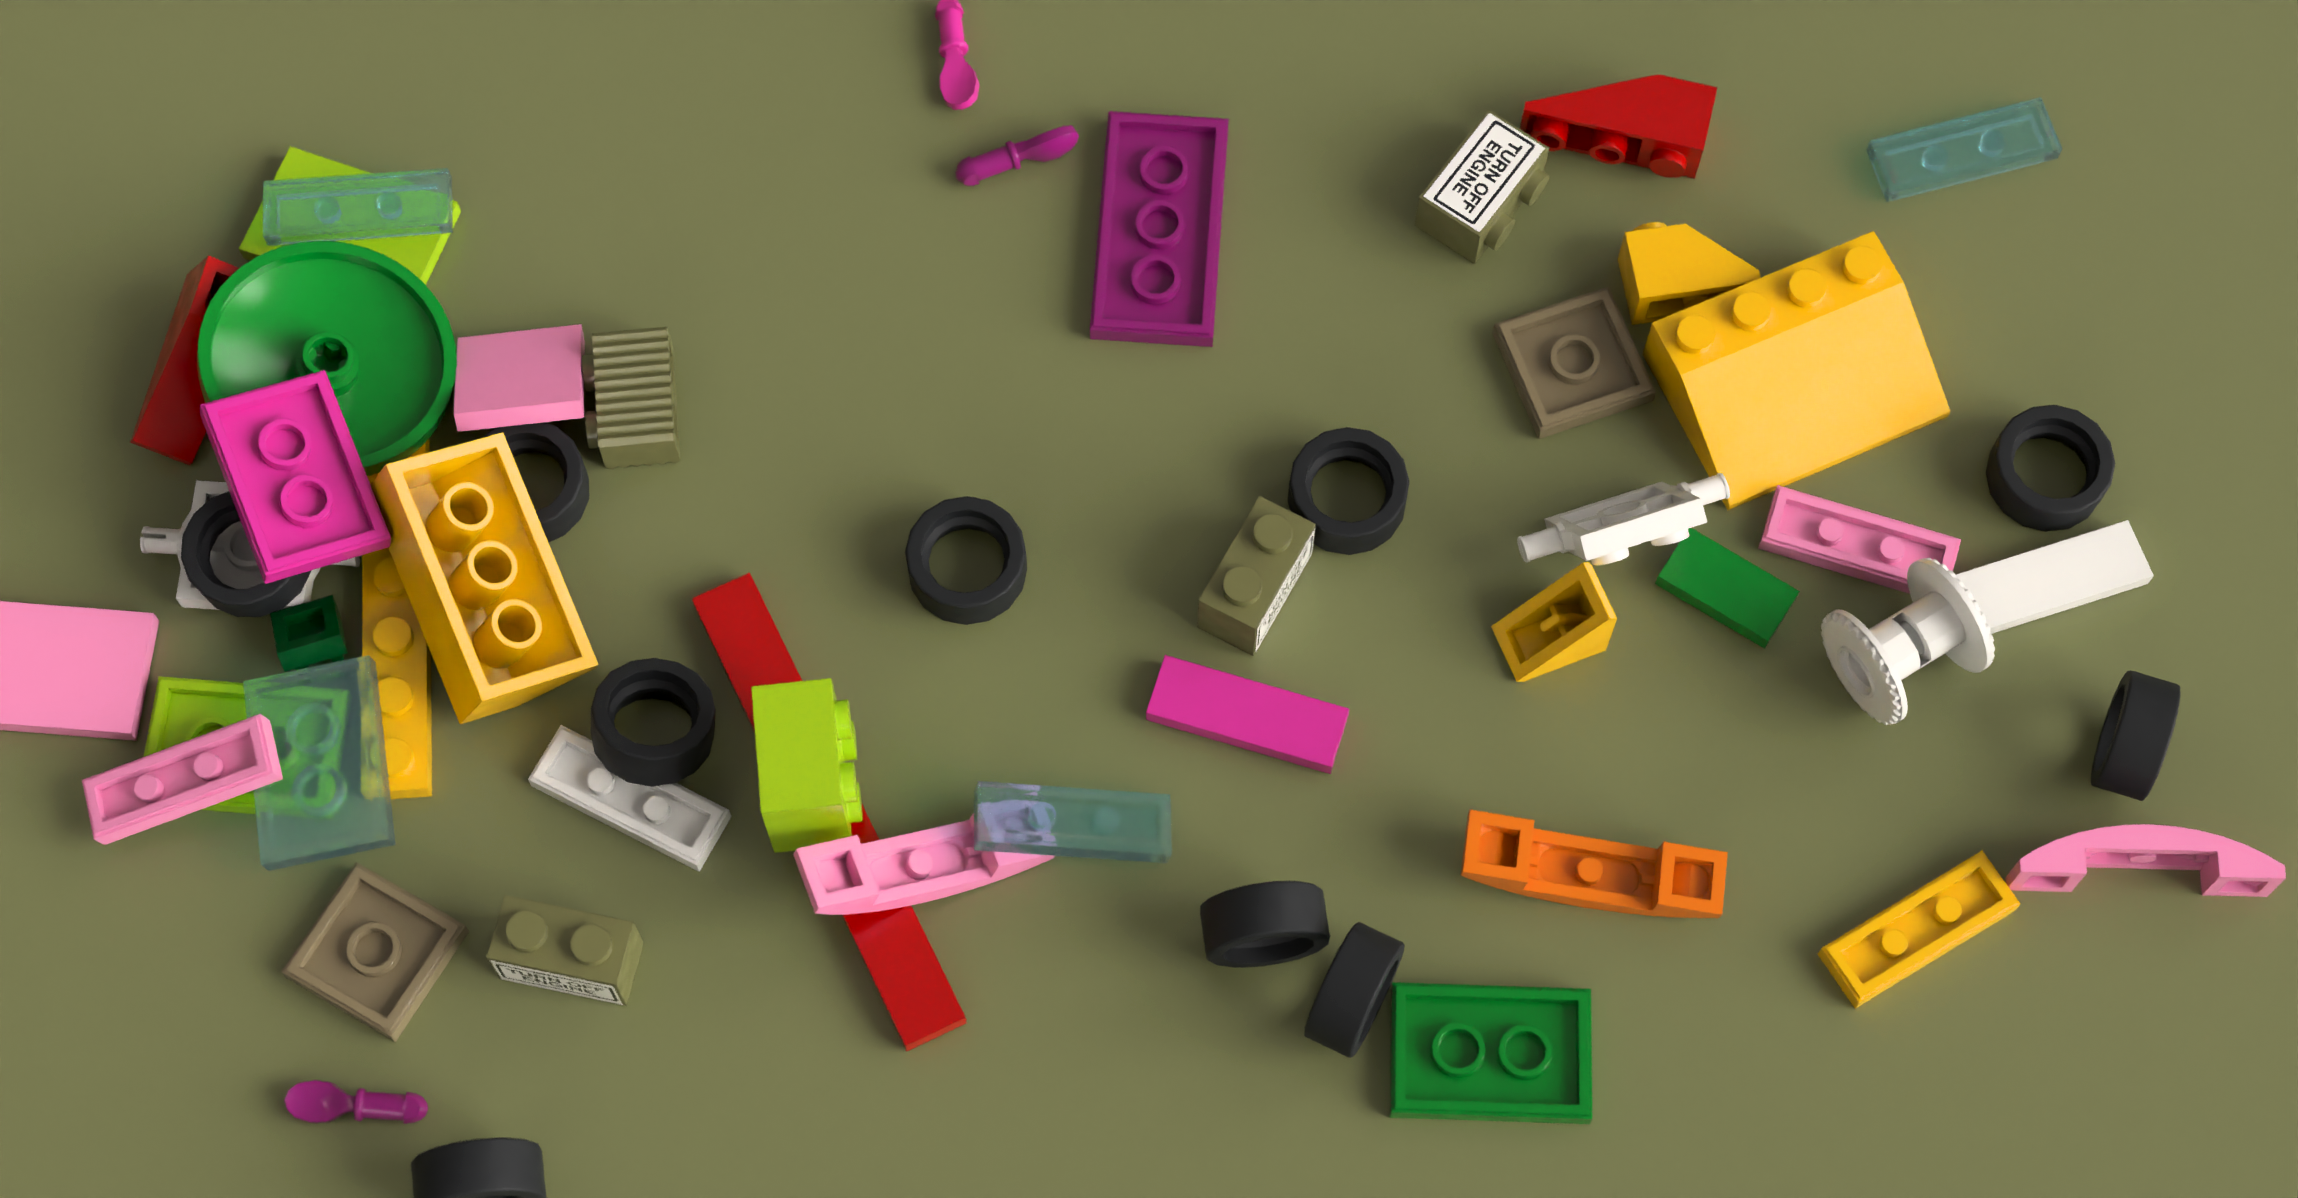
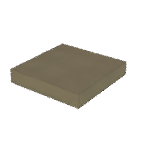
M1609 286L1494 324L1492 334L1538 439L1654 401L1656 391Z
M356 862L290 958L282 973L287 979L396 1042L469 933V930L463 923Z

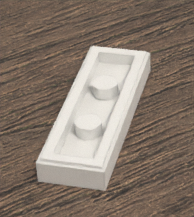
M2128 520L1956 574L1957 578L1962 580L1965 587L1970 590L1973 598L1978 602L1981 611L1986 617V622L1990 626L1991 634L2146 585L2154 576Z
M563 725L557 730L528 778L532 787L700 872L732 817L728 809L677 783L650 787L626 782L605 768L594 752L592 740Z

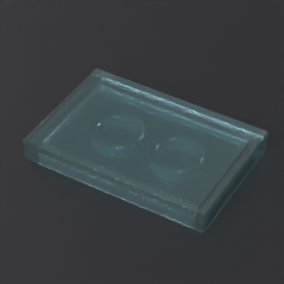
M367 655L243 681L247 718L261 714L270 720L283 777L280 781L254 790L261 866L271 871L396 845L376 662Z

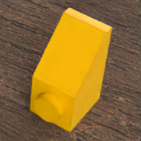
M1650 222L1642 224L1632 231L1625 232L1617 259L1632 325L1655 322L1761 278L1760 271L1686 223L1667 226L1662 222Z

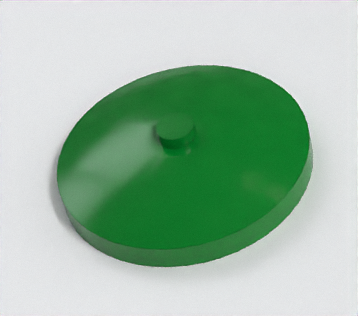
M309 241L285 245L259 255L241 266L222 284L212 298L200 327L197 350L198 378L205 403L325 370L367 476L379 473L388 463L408 458L431 437L449 406L457 367L455 340L449 320L430 289L414 273L386 255L362 246L336 241Z

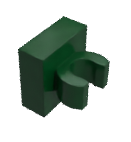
M333 594L270 613L276 652L284 672L295 669L299 677L307 679L311 677L310 664L330 658L336 670L344 667L343 654H347V647L340 611Z

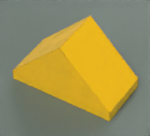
M1583 562L1493 624L1491 628L1516 682H1525L1606 651L1617 617L1591 563Z

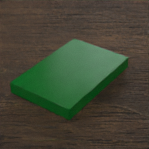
M1392 982L1390 1118L1590 1124L1593 1119L1591 989Z

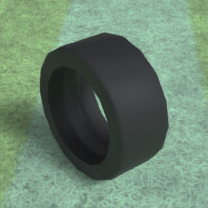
M2059 405L2031 407L2014 416L1999 434L1989 453L1985 473L1990 495L2004 514L2024 527L2048 532L2066 530L2088 519L2111 486L2115 459L2111 442L2096 422L2078 410ZM2046 438L2063 443L2073 450L2085 465L2087 474L2085 485L2078 494L2070 498L2054 499L2039 495L2027 487L2015 472L2013 464L2015 452L2021 444L2029 439Z
M545 422L498 427L490 430L484 437L504 433L513 458L521 454L541 453L551 456L560 464L564 472L562 492L549 506L536 511L548 543L566 535L582 518L589 501V476L574 441L557 426Z
M1345 427L1325 431L1306 443L1293 462L1288 491L1290 511L1316 524L1314 544L1325 551L1346 555L1372 551L1389 540L1403 520L1410 482L1404 459L1389 441L1369 430ZM1344 460L1363 463L1375 470L1383 479L1386 490L1384 503L1377 514L1369 519L1356 522L1334 520L1320 512L1314 505L1311 486L1317 472L1327 464Z
M229 491L212 497L192 515L182 535L181 560L188 580L215 608L236 617H262L283 609L301 593L311 571L267 584L261 583L248 589H235L223 584L213 572L210 563V553L218 536L230 525L240 522V518Z
M970 496L943 500L926 510L910 530L905 556L911 590L926 610L943 621L963 625L990 621L1008 610L1022 592L1027 573V557L1023 534L1010 513L992 501ZM965 529L986 532L997 540L1003 550L1004 564L997 580L982 590L966 593L947 590L939 585L931 574L929 566L931 550L937 540L951 532Z
M649 658L630 661L614 669L596 688L591 706L590 733L596 756L609 772L626 782L653 787L673 784L692 775L709 757L714 739L716 709L712 692L698 673L675 661ZM659 699L672 702L684 709L691 717L692 724L686 736L670 744L650 746L635 743L621 735L615 728L614 720L621 708L635 701Z
M2126 671L2113 696L2099 736L2091 771L2092 786L2136 800H2145L2158 777L2173 734L2181 698L2180 686L2178 684L2139 672Z
M1271 881L1249 884L1211 896L1200 905L1206 959L1219 966L1259 967L1280 964L1317 953L1329 944L1330 932L1323 890L1313 883Z
M1361 922L1355 923L1337 951L1317 993L1305 1025L1304 1036L1348 1058L1353 1057L1366 1038L1384 1002L1402 959L1405 944Z
M502 1137L453 1142L418 1154L411 1162L414 1198H546L542 1150L536 1142L526 1139Z

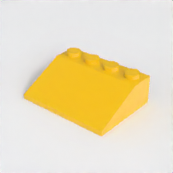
M1874 231L1653 322L1642 354L1708 476L1711 477L1720 472L1724 474L1730 489V498L1722 499L1727 510L1775 491L1777 485L1784 487L1948 417L1951 412L1904 282Z

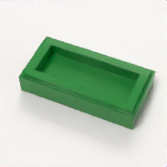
M1688 528L1689 536L1679 542L1659 573L1655 584L1765 649L1797 599L1800 591L1695 529Z

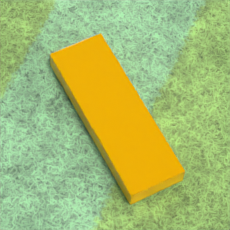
M1982 850L1825 945L1817 955L1856 1009L2016 911L2020 906V902Z

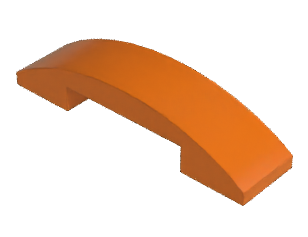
M1471 809L1468 812L1460 876L1508 892L1583 908L1675 918H1720L1722 916L1728 852L1664 841L1656 849L1534 828L1535 820Z

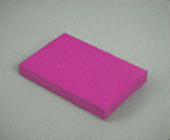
M325 370L200 404L201 419L264 584L390 547L391 536Z

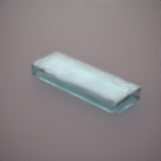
M2039 97L1870 140L1866 151L1886 202L2055 160L2058 159L2062 146L2043 100Z
M448 168L263 181V237L268 246L309 241H344L453 233L452 177Z
M978 781L974 789V850L1167 863L1172 855L1170 795Z

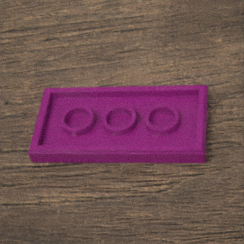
M1108 111L1090 339L1213 347L1229 119Z

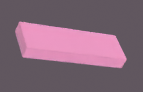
M1777 485L1758 549L1910 594L1907 583L1909 566L1919 559L1931 558L1932 560H1938L1940 564L1943 563L1949 570L1953 571L1961 539Z
M258 714L83 779L82 784L93 839L106 845L280 781L283 777L270 720Z

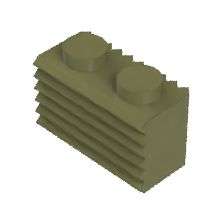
M668 327L592 333L593 354L582 355L586 392L595 391L596 411L585 412V427L589 449L599 448L605 468L609 469L616 467L626 468L630 465L639 467L642 464L651 466L654 463L663 465L667 462L674 464L679 462L680 445L674 350Z

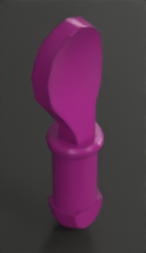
M1072 125L1039 134L1026 141L1014 144L1012 141H1007L1005 146L973 158L968 156L957 164L956 178L967 186L979 184V181L1012 168L1015 170L1020 169V161L1024 159L1041 162L1059 159L1073 149L1078 142L1079 134Z
M322 1080L300 1082L290 1088L285 1097L286 1109L295 1118L313 1124L329 1123L348 1112L354 1113L356 1121H362L366 1118L403 1121L404 1124H410L422 1120L428 1112L426 1100L417 1093L408 1091L406 1094L368 1092L365 1088H358L356 1095L350 1096L333 1082Z

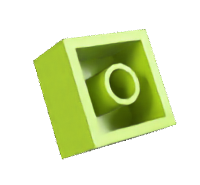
M831 678L751 686L761 814L774 853L795 851L797 848L851 837V823L863 822L860 786L859 782H856L854 762L846 763L848 760H857L854 722L851 721L848 699H836Z

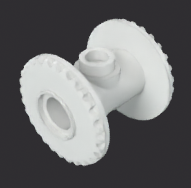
M1919 559L1909 566L1907 583L1913 603L1872 628L1868 629L1855 616L1841 609L1830 612L1822 620L1821 636L1823 638V645L1837 677L1861 709L1866 711L1871 718H1875L1877 722H1882L1884 725L1896 724L1906 717L1907 698L1901 682L1902 679L1944 654L1957 665L1972 673H1979L1988 668L1995 657L1994 639L1990 633L1991 629L1978 602L1973 598L1972 593L1965 587L1962 580L1958 579L1952 570H1949L1943 563L1940 564L1936 559Z

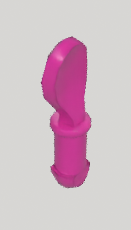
M940 0L935 9V18L939 22L941 38L939 53L945 58V64L940 74V90L948 107L953 110H963L970 107L976 101L980 85L976 72L963 58L969 49L968 44L964 40L962 25L964 12L958 0Z

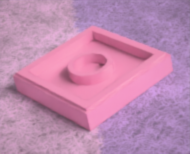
M582 325L457 338V367L454 395V419L457 431L462 432L583 418L584 379L582 355H585V340Z

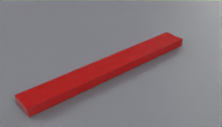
M749 572L691 599L755 733L751 686L802 681ZM862 804L863 822L851 823L852 836L858 835L861 844L878 841L879 837ZM912 905L884 911L842 915L906 1051L914 1049L967 1023L963 1010Z

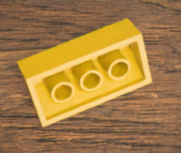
M504 433L388 463L383 467L372 482L371 488L391 536V543L388 548L460 725L518 707L595 669L599 665Z

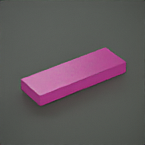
M1165 655L1146 711V720L1331 774L1350 709Z

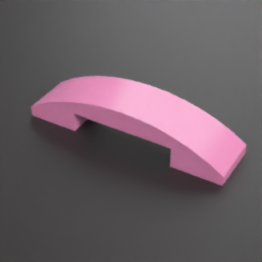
M1035 796L976 808L967 821L861 844L858 835L797 848L793 855L815 914L844 915L901 908L966 892L1013 876L1051 860L1055 857L1057 851Z
M2140 824L2101 827L2078 832L2052 841L2020 858L2005 877V883L2011 891L2072 892L2087 874V867L2200 870L2202 895L2267 897L2286 879L2285 865L2265 853L2220 835L2177 826Z

